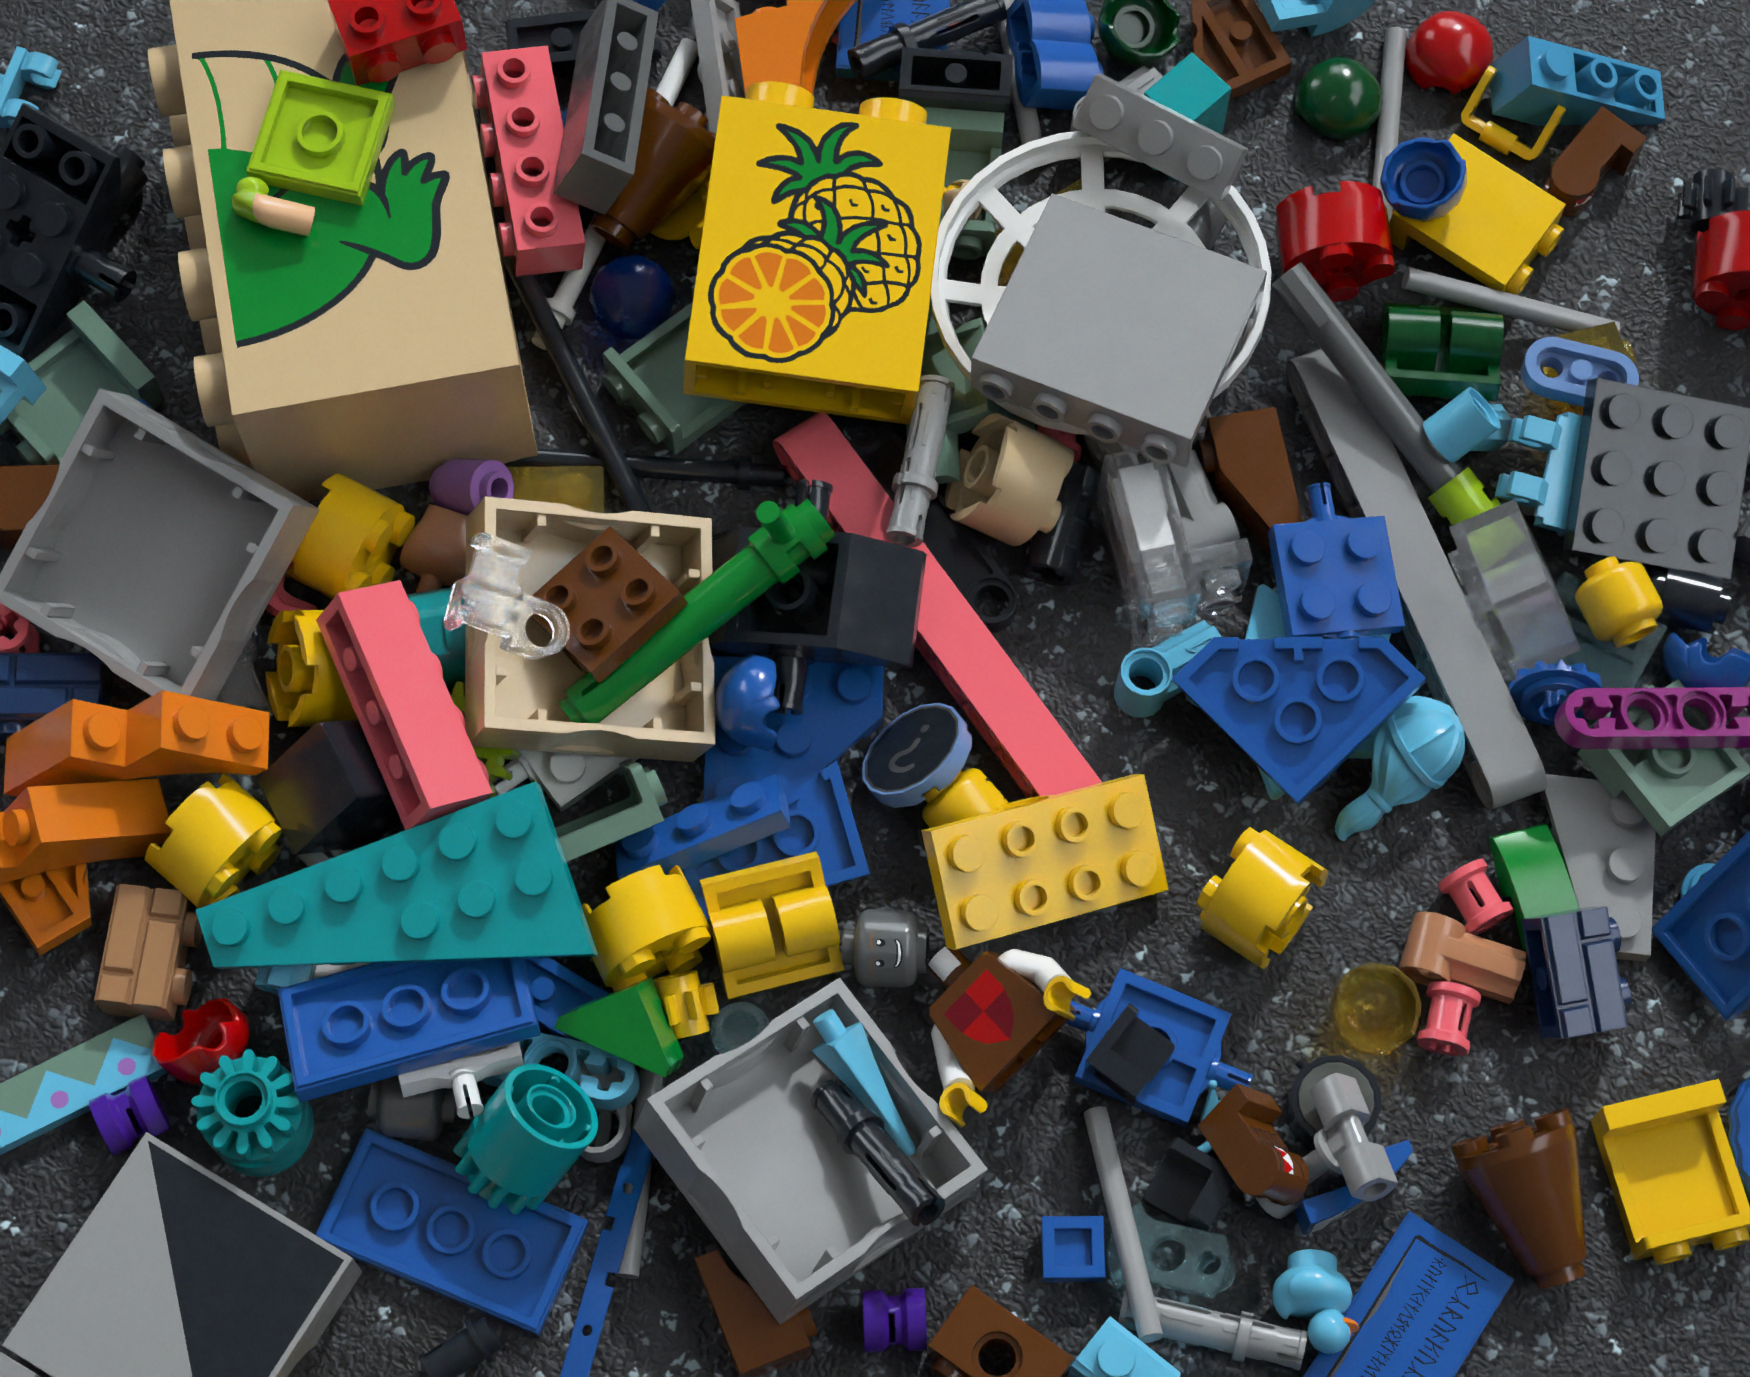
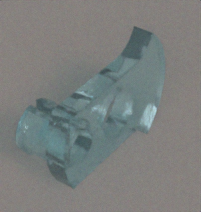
M1141 1202L1132 1207L1151 1285L1214 1298L1217 1293L1227 1290L1232 1285L1235 1279V1269L1231 1262L1230 1246L1225 1235L1152 1219L1146 1214ZM1112 1233L1107 1249V1265L1114 1285L1121 1293L1126 1288ZM1167 1240H1175L1181 1243L1185 1248V1259L1177 1269L1161 1271L1155 1268L1152 1256L1155 1248L1160 1243ZM1218 1257L1221 1262L1219 1270L1211 1275L1204 1274L1206 1266L1216 1262Z

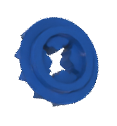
M1561 658L1556 664H1546L1537 660L1533 669H1518L1515 680L1509 683L1508 690L1521 717L1540 724L1555 725V714L1569 695L1579 689L1602 688L1600 674L1588 672L1585 663L1569 666L1565 665ZM1581 709L1575 713L1576 718L1586 719Z

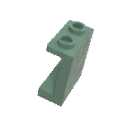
M922 107L927 112L926 124L951 127L944 187L947 188L954 181L960 179L971 180L978 172L1001 156L1004 113ZM942 200V206H941V214H940V222H939V225H940V223H941L943 217H944L945 214H946V211H945L944 205H943V200ZM984 209L978 220H968L955 242L951 256L961 260H975L981 256L987 257L995 242L996 221Z
M695 284L691 287L692 301L694 297ZM693 302L620 355L613 347L602 353L605 369L602 381L609 393L620 404L628 401L638 412L639 415L636 418L646 436L654 444L663 441L674 455L678 454L746 403L683 394L685 354Z
M84 300L66 314L73 329L28 363L47 389L34 405L22 399L0 425V435L10 430L20 441L15 446V449L28 466L60 464L99 389L126 394L136 400L148 401L153 409L165 401L156 377Z
M631 759L620 762V769L630 791L629 796L555 827L566 862L664 821L659 806L668 803L655 770L650 771L648 766L642 768L641 764Z

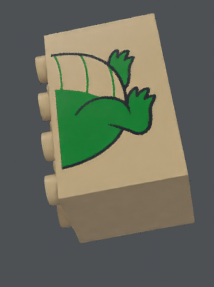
M170 0L176 44L148 49V60L158 109L162 118L169 117L175 146L174 148L163 149V162L168 191L176 218H184L190 247V250L178 252L181 283L190 319L192 322L200 321L206 355L194 357L196 386L207 427L215 426L219 449L307 502L323 499L329 492L323 489L321 484L336 473L344 474L372 490L430 480L432 473L438 466L453 458L497 460L505 464L518 459L537 456V447L504 265L501 259L502 254L465 52L456 53L451 59L442 63H426L402 71L393 79L385 82H369L359 86L391 93L394 95L396 103L363 206L267 185L269 188L268 196L315 207L312 227L307 237L269 228L238 216L233 209L231 196L237 193V183L241 179L248 177L246 170L280 69L357 86L336 33L328 1Z

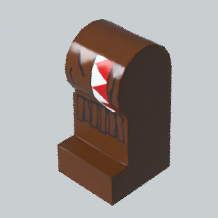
M1602 106L1556 159L1551 168L1550 177L1544 186V191L1566 204L1561 216L1571 217L1586 210L1598 183L1611 168L1624 176L1636 163L1647 137Z
M1237 1083L1200 1122L1198 1127L1238 1188L1245 1194L1257 1198H1268L1272 1203L1281 1206L1292 1205L1302 1197L1307 1188L1309 1173L1306 1162L1299 1155L1289 1152L1272 1126V1123L1282 1114L1272 1096Z

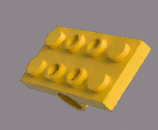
M1132 774L1057 795H1044L1017 800L997 807V811L921 830L947 948L960 949L1169 890L1144 774Z

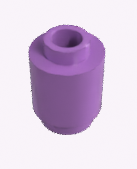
M453 458L434 470L429 482V491L433 502L437 506L468 516L484 496L512 499L514 483L509 469L500 461Z

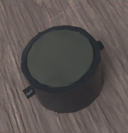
M1325 1055L1311 1063L1306 1058H1303L1296 1063L1300 1071L1296 1075L1285 1102L1286 1121L1293 1136L1307 1149L1312 1151L1316 1149L1314 1135L1323 1129L1324 1126L1310 1090L1317 1082L1337 1072L1353 1077L1357 1081L1370 1113L1368 1119L1362 1124L1368 1138L1382 1108L1381 1090L1374 1075L1359 1061L1343 1055Z

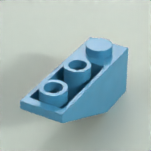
M1532 36L1524 38L1489 65L1497 69L1490 83L1492 114L1536 126H1546L1557 106L1561 105L1566 108V111L1558 125H1586L1603 106L1628 125L1660 124L1665 120L1661 72Z

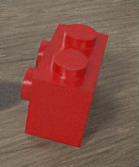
M327 0L336 33L357 86L369 82H385L393 79L402 71L426 63H442L451 59L456 53L468 50L462 19L454 0Z

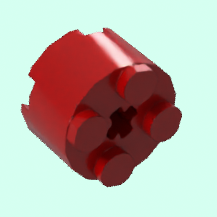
M1340 181L1341 191L1327 192L1315 196L1313 194V187L1309 186L1288 195L1276 206L1277 221L1275 228L1282 275L1302 262L1330 300L1338 302L1355 298L1359 294L1358 287L1395 273V258L1387 207L1383 202L1381 190L1368 183Z
M1750 210L1732 211L1714 216L1709 219V230L1704 233L1698 231L1696 234L1692 295L1697 306L1708 314L1716 316L1715 323L1719 328L1742 330L1750 325Z

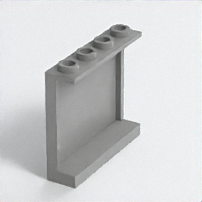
M1052 193L971 358L970 387L979 390L983 396L992 401L1000 403L1009 401L1033 410L1038 417L1048 422H1065L1086 430L1099 441L1105 443L1118 442L1142 451L1146 457L1155 462L1163 464L1174 463L1187 468L1195 436L1248 319L1254 320L1262 302L1267 271Z

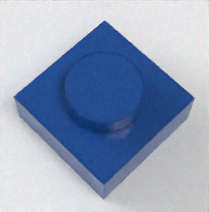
M1042 1216V1282H1104L1103 1216Z

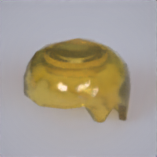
M1368 962L1349 970L1339 979L1334 986L1328 1011L1335 1033L1351 1049L1368 1055L1386 1056L1390 1055L1395 1049L1414 1036L1419 1025L1418 1019L1421 1015L1422 1002L1415 982L1396 966Z

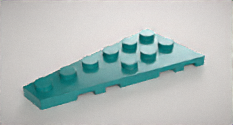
M536 782L529 783L195 910L213 967L218 969L598 956L540 784Z

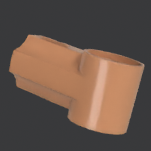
M1417 912L1413 917L1398 972L1408 980L1424 986H1428L1429 983L1434 981L1454 982L1473 988L1483 996L1510 1004L1515 997L1523 975L1527 952L1467 933L1466 927L1462 923L1448 916L1433 912Z

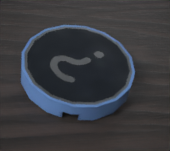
M939 702L920 705L901 714L883 728L870 745L863 761V781L882 804L898 808L921 803L926 800L922 796L923 793L929 791L934 786L938 791L947 787L964 767L972 747V736L967 731L968 725L952 706Z

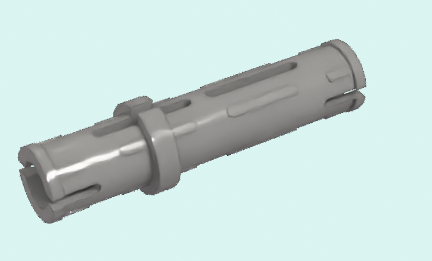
M930 374L920 377L919 392L911 417L900 472L893 476L891 488L895 493L894 504L885 536L888 540L892 539V543L897 545L917 547L922 544L930 501L937 497L939 485L935 480L936 469L944 440L949 408L955 391V383L949 382V379L943 376Z
M1125 1288L1118 1323L1126 1329L1137 1331ZM1154 1297L1164 1335L1163 1338L1231 1353V1359L1244 1362L1245 1357L1277 1363L1295 1370H1300L1308 1336V1332L1305 1330L1281 1327L1254 1320V1314L1241 1311V1315L1237 1316L1174 1300Z

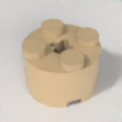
M1000 413L988 415L971 432L980 437L971 452L962 448L959 451L961 481L947 483L945 503L946 507L955 510L954 514L949 515L952 520L1008 545L1019 546L1032 538L1038 530L1048 533L1057 523L1061 513V503L1057 500L1063 479L1072 467L1074 451L1064 446L1060 441Z

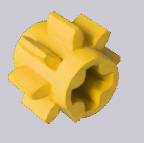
M697 970L666 975L653 980L668 1016L669 1026H672L677 1039L698 1035L710 1030L707 1015L720 1013L713 982L700 985Z

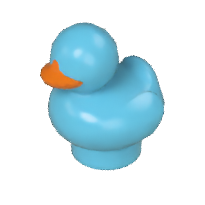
M1316 1249L1300 1250L1288 1256L1287 1270L1276 1279L1272 1289V1300L1278 1314L1283 1319H1288L1289 1315L1301 1319H1312L1307 1331L1310 1343L1315 1349L1325 1354H1335L1343 1350L1349 1343L1351 1334L1359 1330L1357 1322L1342 1315L1351 1305L1353 1295L1350 1283L1337 1271V1258L1329 1252Z

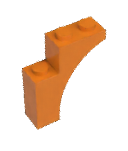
M787 0V6L779 8L762 7L749 15L734 18L745 97L747 88L750 85L767 81L793 84L806 89L814 96L817 71L823 52L840 20L857 0Z
M165 690L156 693L129 710L72 699L6 738L3 794L18 797L27 787L124 781L172 774L221 773L258 775L268 769L269 712Z
M159 778L27 787L4 812H0V885L23 877L68 866L146 856L150 843H156L159 846L170 836L172 830L165 823L169 816Z

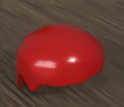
M1458 11L1438 12L1423 21L1411 34L1405 47V68L1416 84L1422 89L1437 86L1448 89L1450 94L1454 95L1462 89L1466 90L1479 83L1488 66L1494 61L1493 41L1486 27L1480 24L1478 19Z
M228 998L210 999L196 1010L184 1009L181 1012L183 1019L182 1029L175 1035H169L165 1032L157 1033L152 1050L154 1060L173 1077L187 1084L203 1085L200 1075L204 1072L213 1074L220 1068L219 1058L225 1055L231 1060H235L243 1055L249 1040L247 1016Z

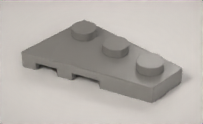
M1546 774L1547 788L1539 792L1541 800H1545L1552 824L1550 832L1569 875L1578 907L1607 906L1609 917H1612L1617 922L1621 933V947L1615 953L1616 959L1646 962L1651 956L1656 830L1625 792L1613 799L1599 780Z

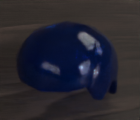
M642 255L618 256L601 267L596 274L590 289L589 304L599 326L619 339H642L669 319L677 297L672 280L660 264Z

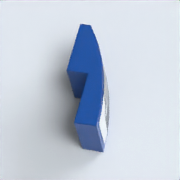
M1409 1140L1384 1148L1395 1176L1413 1152ZM1348 1186L1303 1200L1297 1208L1295 1215L1304 1236L1345 1218L1369 1201L1352 1197Z

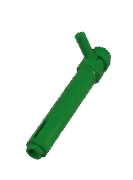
M808 498L797 507L791 503L782 511L775 502L765 501L757 507L756 516L762 527L748 537L749 545L683 597L688 604L600 684L590 674L586 673L564 690L567 696L558 704L570 720L576 723H600L775 583L785 584L800 572L797 566L810 556L815 560L827 551L828 548L825 544L834 538L836 534Z

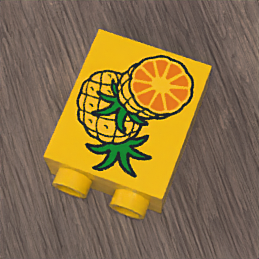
M767 81L754 83L747 88L746 99L721 95L685 354L683 394L909 425L919 392L951 127L926 124L927 112L924 108L913 102L897 98L882 97L865 100L860 104L859 114L813 108L814 96L809 91L783 82Z

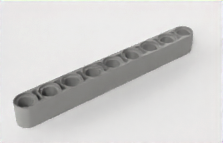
M1321 349L1289 359L1286 362V371L1291 390L1349 517L1385 516L1405 623L1402 632L1421 673L1426 677V684L1433 699L1449 705L1455 715L1459 717L1460 723L1464 726L1465 751L1462 762L1481 802L1488 810H1493L1546 790L1547 778L1539 754L1392 440Z

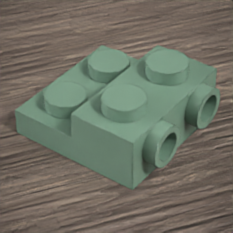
M1677 679L1665 688H1685V686ZM1650 685V686H1648L1647 688H1655V687H1654L1653 685ZM1637 706L1627 708L1629 711L1627 712L1628 718L1635 727L1645 731L1654 729L1652 716L1645 709ZM1694 706L1683 707L1684 719L1691 727L1697 730H1707L1709 728V721L1702 710ZM1609 712L1604 718H1610L1611 712ZM1735 748L1581 749L1577 753L1613 799L1623 792L1628 795L1660 837L1742 782L1750 774V766Z

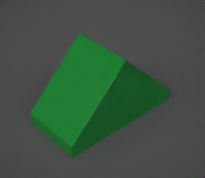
M652 977L568 1011L558 1017L554 1029L664 1078L680 1068L684 1058L673 1028L669 1026L668 1016Z

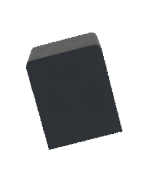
M358 719L318 722L314 724L258 778L295 855L363 847L378 841L401 820Z

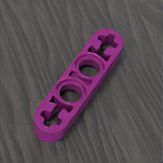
M1750 687L1579 689L1569 695L1558 708L1555 714V727L1558 735L1564 742L1580 749L1750 748V718L1737 717L1744 709H1747L1750 716ZM1637 706L1645 709L1652 716L1654 729L1645 731L1635 727L1628 718L1627 708ZM1694 706L1702 710L1709 721V728L1707 730H1697L1691 727L1684 719L1683 707ZM1579 709L1583 711L1586 719H1599L1592 728H1588L1585 719L1575 717V713ZM1611 710L1610 718H1604ZM1727 718H1733V719L1726 725Z

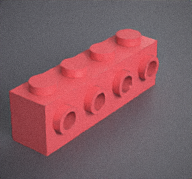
M548 46L481 52L480 75L471 76V86L475 109L485 108L487 118L486 124H480L484 158L494 157L496 173H489L493 207L503 206L505 222L498 223V236L502 257L512 256L515 277L582 269L585 238L578 204L553 194L564 128Z
M398 580L337 593L316 619V622L405 830L485 801L493 793L489 786L487 769L484 763L476 756L466 733L464 716L461 710L453 703L443 680L441 663L438 657L430 650L420 627L418 610L414 603L408 599L401 581Z

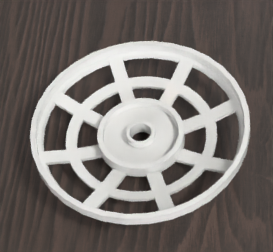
M1074 131L1037 139L1001 155L978 172L954 198L939 225L930 299L933 319L943 345L961 373L969 381H971V360L960 345L953 328L948 302L982 307L983 318L986 326L988 325L1006 286H998L1002 266L1016 244L1025 249L1035 229L1034 227L1037 225L1050 198L1048 197L1028 207L1020 214L1002 196L998 189L1008 181L1034 168L1066 159L1081 158L1082 190L1068 191L1058 194L1059 196L1105 212V209H1116L1133 213L1156 224L1152 230L1205 249L1204 244L1187 223L1209 199L1222 211L1236 231L1248 258V264L1267 271L1262 302L1254 320L1249 318L1245 335L1232 360L1229 362L1213 399L1224 391L1247 365L1261 339L1270 305L1271 266L1266 241L1257 220L1233 186H1231L1223 201H1217L1189 186L1170 209L1138 194L1115 189H1104L1103 157L1143 162L1083 131ZM981 206L1003 229L987 254L981 274V284L948 280V265L955 242L969 217ZM1009 401L1004 403L995 402L1010 413L1037 425L1072 434L1090 435L1086 430L1065 422H1048L1038 417L1033 410Z

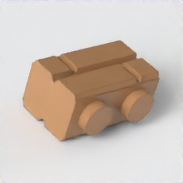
M128 884L116 886L94 998L95 1003L103 1013L132 1018L144 1014L149 1020L172 1022L175 1021L177 1006L187 1005L192 988V971L184 969L188 947H198L202 930L195 911L196 906L179 890L150 889L145 886Z

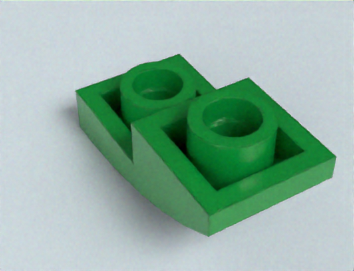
M1540 824L1489 838L1501 896H1510L1512 899L1522 950L1526 952L1521 919L1579 909L1563 859L1547 824Z

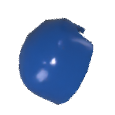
M1419 137L1401 142L1384 161L1380 178L1384 196L1390 206L1403 217L1422 222L1444 217L1459 204L1467 186L1466 160L1461 158L1448 140Z
M1671 633L1662 646V662L1666 674L1672 682L1679 679L1685 688L1746 687L1750 681V655L1740 649L1732 648L1720 657H1713L1707 651L1706 638L1702 637L1686 644L1676 633Z
M751 654L742 657L728 669L716 690L715 713L718 726L727 737L740 744L769 751L777 740V734L766 727L767 713L777 710L780 707V703L773 695L777 679L776 664L765 656Z

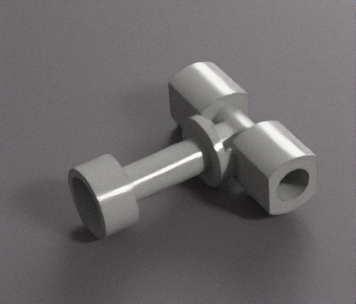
M1337 1072L1323 1078L1310 1090L1324 1128L1314 1135L1316 1149L1302 1158L1308 1167L1309 1181L1307 1185L1331 1169L1338 1174H1343L1352 1197L1369 1202L1378 1200L1390 1193L1397 1186L1398 1181L1384 1147L1369 1142L1362 1124L1368 1119L1370 1113L1357 1081L1353 1077ZM1304 1194L1294 1204L1287 1206L1274 1204L1268 1198L1256 1197V1199L1268 1214L1277 1219H1282L1299 1207L1300 1203L1304 1200Z

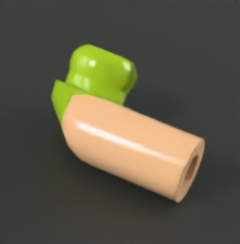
M245 177L237 183V193L233 194L231 198L233 209L238 216L269 228L309 236L315 207L268 196L269 188L267 184L255 177Z

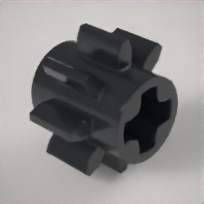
M1705 169L1694 174L1692 182L1685 181L1683 183V192L1678 193L1677 218L1691 219L1690 229L1694 234H1697L1698 231L1704 233L1709 230V219L1714 216L1732 211L1748 210V188H1735L1734 175L1722 169Z

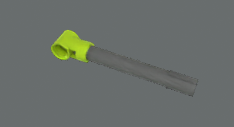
M1300 262L1272 284L1273 288L1433 493L1427 499L1442 518L1446 517L1453 525L1454 529L1450 531V534L1476 568L1483 572L1527 539V536L1496 497L1491 501L1482 490L1484 488L1483 484L1469 467L1462 470L1456 462H1449L1434 447L1424 431V420L1303 263Z

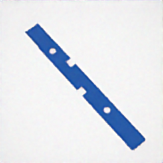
M634 1128L631 1132L623 1164L619 1168L606 1216L615 1218L611 1231L604 1229L601 1231L560 1377H589L614 1289L613 1287L605 1286L609 1272L615 1274L619 1272L652 1157V1152ZM626 1183L633 1185V1190L629 1194L623 1191ZM586 1325L592 1327V1333L589 1336H584L582 1332Z

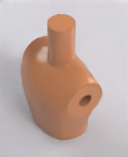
M429 504L421 520L411 530L401 552L400 565L421 577L415 593L441 589L442 585L449 587L465 585L466 515Z

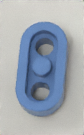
M1544 337L1535 341L1529 347L1521 365L1523 382L1534 394L1584 407L1587 380L1601 378L1636 386L1639 383V374L1635 364L1624 354L1559 337ZM1541 368H1553L1558 373V377L1549 378L1541 372Z

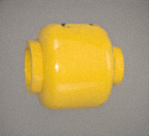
M1612 556L1593 564L1584 571L1588 580L1576 591L1575 599L1597 640L1601 642L1613 641L1616 648L1623 647L1648 636L1658 628L1655 620L1662 613L1663 604L1641 563L1624 562L1619 564L1617 558Z
M971 768L964 772L960 771L955 779L942 790L938 791L934 786L922 795L927 802L922 811V818L930 828L997 811V807L1007 804L1008 801L982 771Z

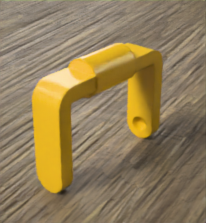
M1489 66L1461 113L1463 124L1480 133V141L1506 156L1513 152L1526 160L1539 157L1561 121L1566 108L1558 105L1534 147L1531 148L1518 141L1519 137L1492 121L1487 123L1473 115L1497 72L1496 68Z

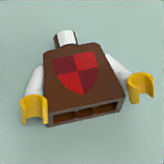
M947 946L941 949L927 966L947 989L928 1010L929 1016L935 1023L931 1036L938 1071L944 1089L939 1101L941 1112L959 1127L965 1126L962 1116L968 1105L980 1114L985 1112L987 1102L975 1092V1086L980 1092H999L1068 1020L1073 1021L1076 1018L1074 1014L1077 1010L1070 1002L1076 994L1089 999L1091 996L1090 989L1072 981L1070 976L1051 957L1011 949L1003 954L985 951L971 963L959 949H950Z

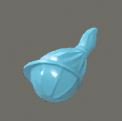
M1411 696L1375 731L1372 738L1371 785L1366 792L1349 803L1340 812L1335 824V832L1339 840L1345 841L1355 832L1371 829L1379 822L1384 813L1391 812L1393 806L1419 801L1432 788L1438 789L1442 787L1447 779L1454 774L1460 766L1464 755L1465 730L1464 726L1460 723L1459 717L1455 715L1449 705L1428 697Z

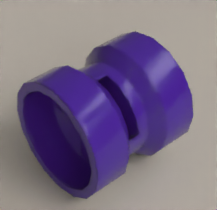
M146 1074L128 1082L126 1090L117 1095L104 1093L89 1100V1106L95 1122L113 1156L131 1149L134 1140L144 1136L146 1132L156 1137L171 1130L164 1108ZM130 1107L132 1108L133 1113H134V1115H135V1117H136V1119H137V1120H135V1121H134V1118H133V1116H132V1114H131V1112H130V1110H129Z
M906 1288L900 1295L888 1296L881 1289L862 1290L864 1353H882L889 1346L900 1345L907 1351H927L924 1288ZM888 1314H894V1327H889Z

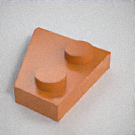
M87 863L34 874L0 885L1 899L39 956L92 926Z

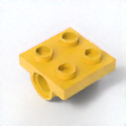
M816 851L700 880L723 985L728 999L844 970L839 948L840 934L829 891L825 885L820 858Z

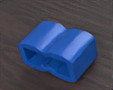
M1015 0L1007 9V36L1010 49L1015 57V81L1022 105L1033 108L1074 110L1075 104L1082 97L1086 96L1095 74L1104 75L1103 67L1098 62L1096 53L1091 45L1095 32V23L1093 16L1089 14L1085 0Z

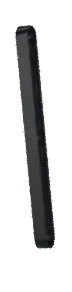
M827 414L893 501L895 496L891 488L893 476L900 472L906 445L889 422L865 419L874 425L876 432L868 441L854 442L846 437L843 431L844 427L851 420L863 418ZM938 487L937 497L930 501L927 511L923 543L991 633L1005 630L1013 623L1016 616L1017 592L968 526L952 520L949 515L954 514L955 510L946 507L945 495ZM987 591H994L1005 597L1008 607L1003 614L996 617H988L982 615L975 606L976 598Z

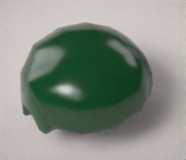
M1105 0L1098 16V34L1110 57L1129 67H1148L1166 58L1181 41L1177 37L1181 16L1178 11L1169 5L1168 0Z
M1333 57L1314 65L1295 88L1294 111L1296 116H1302L1309 123L1314 135L1346 141L1365 134L1380 115L1383 103L1381 98L1382 91L1370 70L1360 62L1346 57Z

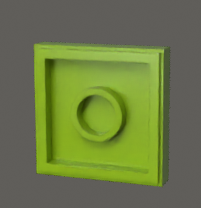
M280 69L246 170L247 176L261 179L269 186L363 206L396 105L394 95Z

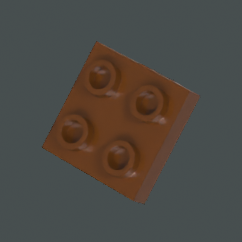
M609 526L526 600L522 606L530 617L548 633L568 659L581 672L590 674L600 684L688 603L675 586Z

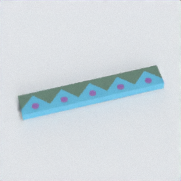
M144 1014L0 1083V1155L91 1111L89 1100L104 1093L117 1095L126 1090L128 1082L145 1074L151 1081L168 1073L152 1057L155 1035Z

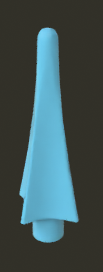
M834 1009L820 1014L814 1019L813 1024L824 1041L811 1051L842 1080L867 1109L874 1110L884 1121V1129L905 1155H913L916 1152L915 1144L890 1097L874 1059L862 1023L859 1022L852 1026L844 1027Z

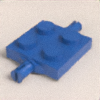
M1323 482L1321 486L1320 483L1308 486L1306 492L1308 493L1312 518L1305 522L1273 524L1267 532L1285 637L1359 639V636L1399 633L1405 626L1385 516L1361 518L1337 516L1334 511L1331 484Z
M1119 968L1109 995L1097 1006L1096 1010L1072 1000L1070 1002L1077 1010L1074 1014L1076 1018L1073 1021L1068 1020L1065 1024L1086 1032L1085 1053L1073 1082L1131 1105L1084 1070L1086 1059L1130 1003L1139 1010V1019L1175 1046L1173 1054L1134 1104V1107L1186 1128L1197 1099L1209 1088L1208 1083L1210 1080L1217 1081V1086L1227 1091H1230L1237 1083L1249 1087L1254 1074H1249L1220 1062L1221 1039L1232 1013L1122 968Z

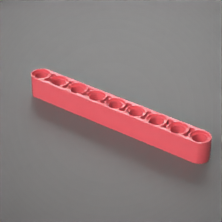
M817 412L773 440L772 444L781 464L786 465V471L795 484L797 480L807 479L809 481L808 486L812 487L813 479L833 485L827 523L834 532L854 533L892 543V539L888 540L885 534L894 502L826 413ZM922 542L920 546L908 547L924 551L927 554L915 646L1025 796L1031 798L1057 795L1102 783L926 545Z

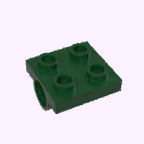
M1384 302L1381 314L1382 367L1405 396L1456 398L1467 388L1471 387L1479 392L1486 401L1497 402L1501 385L1499 365L1503 346V315L1482 309Z

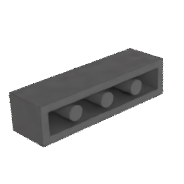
M602 0L581 30L553 194L605 215L634 176L659 12L632 0Z

